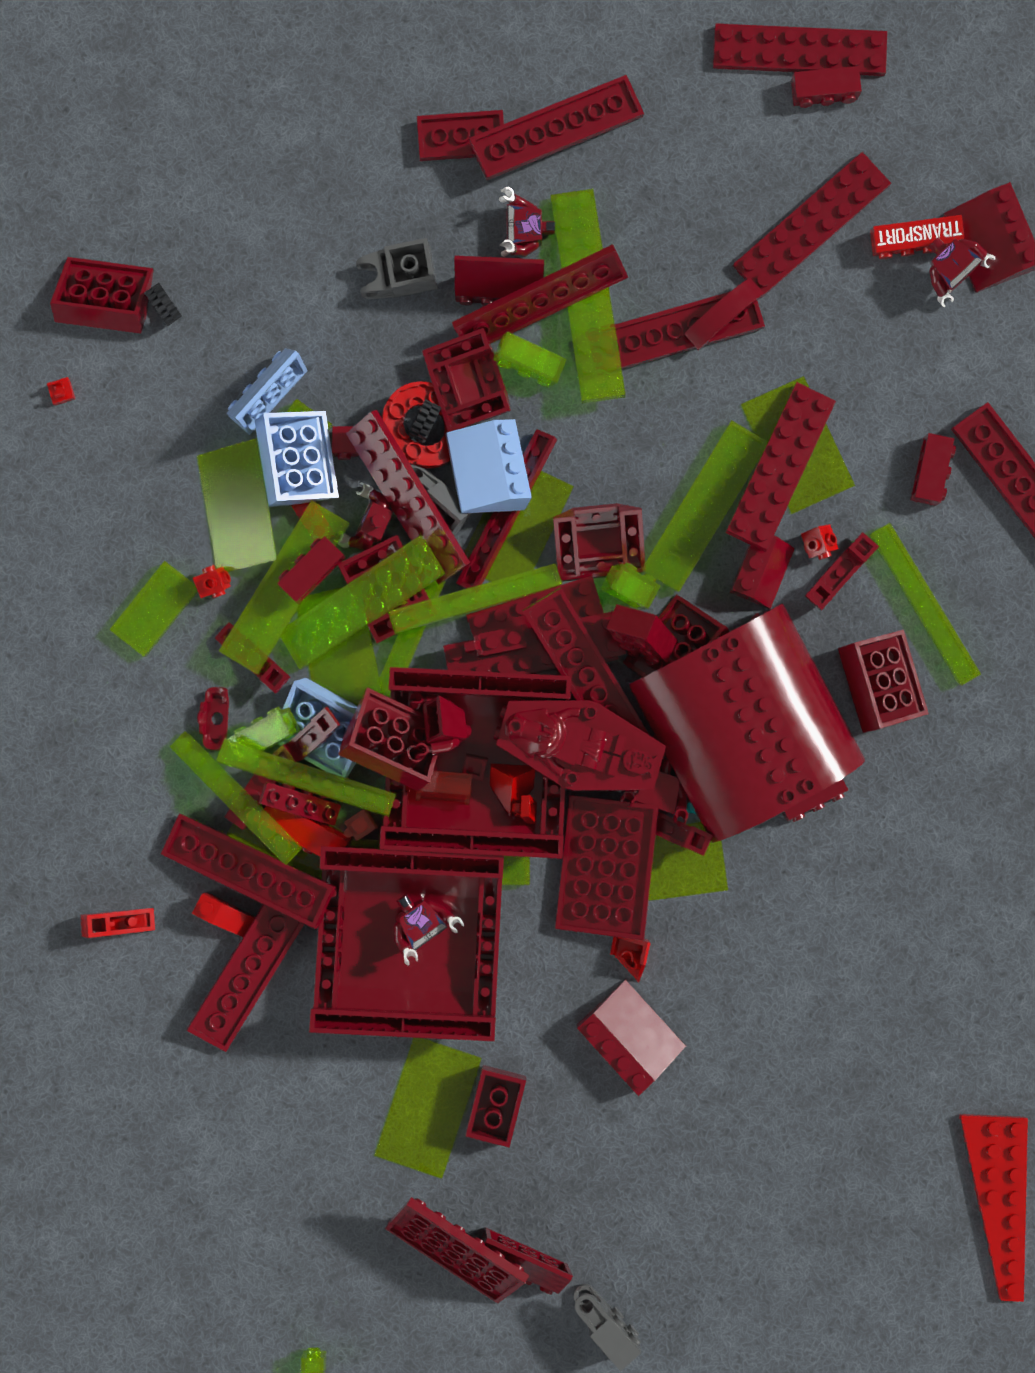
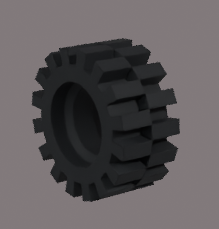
M160 283L144 292L167 326L182 317Z
M425 399L408 436L424 443L441 407Z

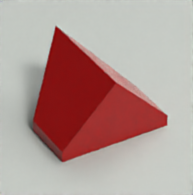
M491 763L490 786L509 816L513 814L511 813L512 804L521 803V796L528 795L534 788L535 769L526 765Z
M613 937L610 955H614L638 982L646 966L650 941L647 939L638 940Z

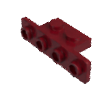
M265 782L259 800L260 804L332 826L336 824L341 808L340 804L314 797V792L301 788L300 792L295 791L296 786L284 782L282 786Z

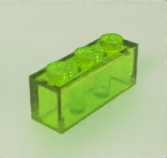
M509 332L502 335L493 358L500 367L517 370L518 375L524 378L532 377L538 380L537 383L544 387L553 386L558 383L567 360Z
M276 707L268 711L269 716L264 719L261 716L250 722L251 726L248 728L242 726L233 731L234 735L227 740L238 763L252 759L301 731L290 708L280 709V707Z

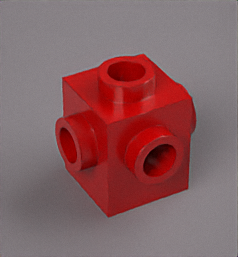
M830 524L818 526L801 533L804 549L809 559L818 557L819 560L831 557V552L839 549L837 538Z
M215 565L203 568L202 574L193 577L200 598L212 595L213 598L226 594L225 589L231 587L230 575L224 570L223 566L215 568Z

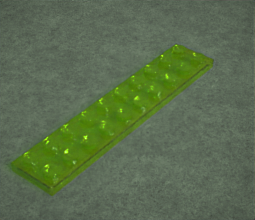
M587 189L550 195L561 269L603 249L594 190ZM608 287L567 307L582 404L625 398L626 396Z

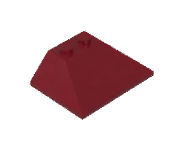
M484 328L422 350L448 432L466 428L511 411L508 393L497 359Z
M614 503L576 507L553 517L559 581L581 579L588 576L600 577L646 572L642 508Z
M398 535L338 564L377 644L437 615Z

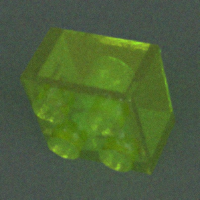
M625 563V565L619 564L611 567L600 589L637 610H645L651 606L661 585L656 583L657 579L646 573L643 576L636 572L637 568L635 566Z

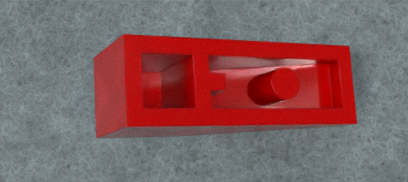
M209 892L202 893L192 912L195 916L241 937L244 936L255 916Z
M154 908L80 915L82 937L85 938L155 930Z

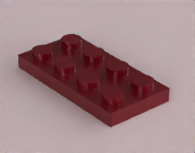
M503 110L417 116L420 161L476 157L469 143V138L503 125Z

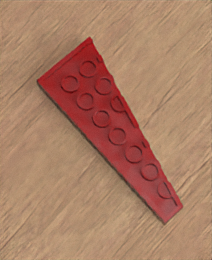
M960 1114L959 1119L962 1124L963 1137L966 1142L968 1160L971 1165L979 1210L982 1215L983 1228L987 1238L988 1251L993 1265L999 1299L1001 1301L1024 1302L1028 1118L1020 1116Z

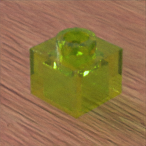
M318 1347L308 1348L307 1351H304L301 1357V1373H325L326 1351H321Z

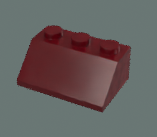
M775 535L766 552L748 545L729 593L771 609L795 548Z

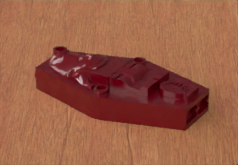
M590 700L509 701L508 705L503 704L500 718H503V723L501 727L497 726L493 738L497 740L496 745L560 786L570 790H654L666 746L601 704Z

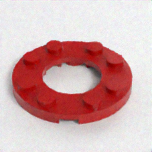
M413 382L400 387L390 396L383 408L381 417L410 465L429 469L441 467L451 461L446 439L448 431L441 409L439 415L443 419L445 430L444 436L438 443L423 446L411 440L405 432L404 418L408 410L415 406H422L425 399L439 406L432 383Z

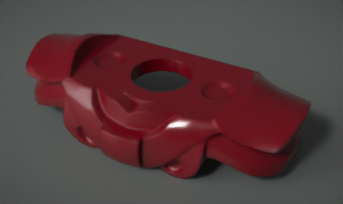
M225 687L208 688L205 692V701L201 702L197 715L199 733L203 735V745L209 750L221 751L225 748L229 715L228 690ZM216 712L221 713L223 716V721L220 725H215L212 722V716Z

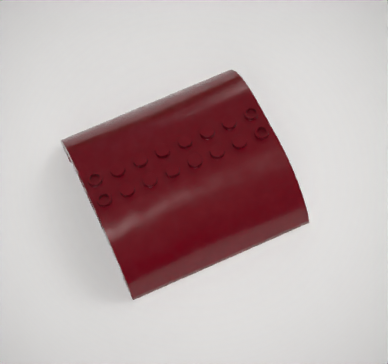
M783 603L629 684L657 740L666 746L664 753L707 833L713 835L711 843L729 838L771 819L843 779L865 761L860 748Z
M390 667L389 690L391 691V699L409 707L412 702L409 699L414 692H418L426 698L427 695L447 696L453 704L464 710L466 725L471 727L472 733L466 740L460 742L457 748L437 755L430 783L419 791L386 777L384 820L380 833V849L563 859L565 788L535 770L534 788L528 795H531L537 802L536 824H527L521 817H516L515 813L509 816L490 786L491 763L529 766L496 745L497 740L493 739L497 726L501 727L503 723V718H500L503 704L508 705L509 701H569L571 676ZM421 704L420 708L416 711L424 714L423 704ZM466 753L488 758L483 781L461 776Z
M321 846L320 869H322V881L336 888L318 927L314 1006L310 1011L309 1033L495 1041L504 856ZM405 894L409 895L413 903L421 899L424 901L431 900L443 905L454 917L461 918L464 924L462 926L461 923L457 922L453 925L457 929V933H454L449 924H447V929L416 950L418 955L417 961L413 956L407 957L410 965L405 964L404 954H401L395 944L393 925L396 922L395 916L402 912L396 901Z

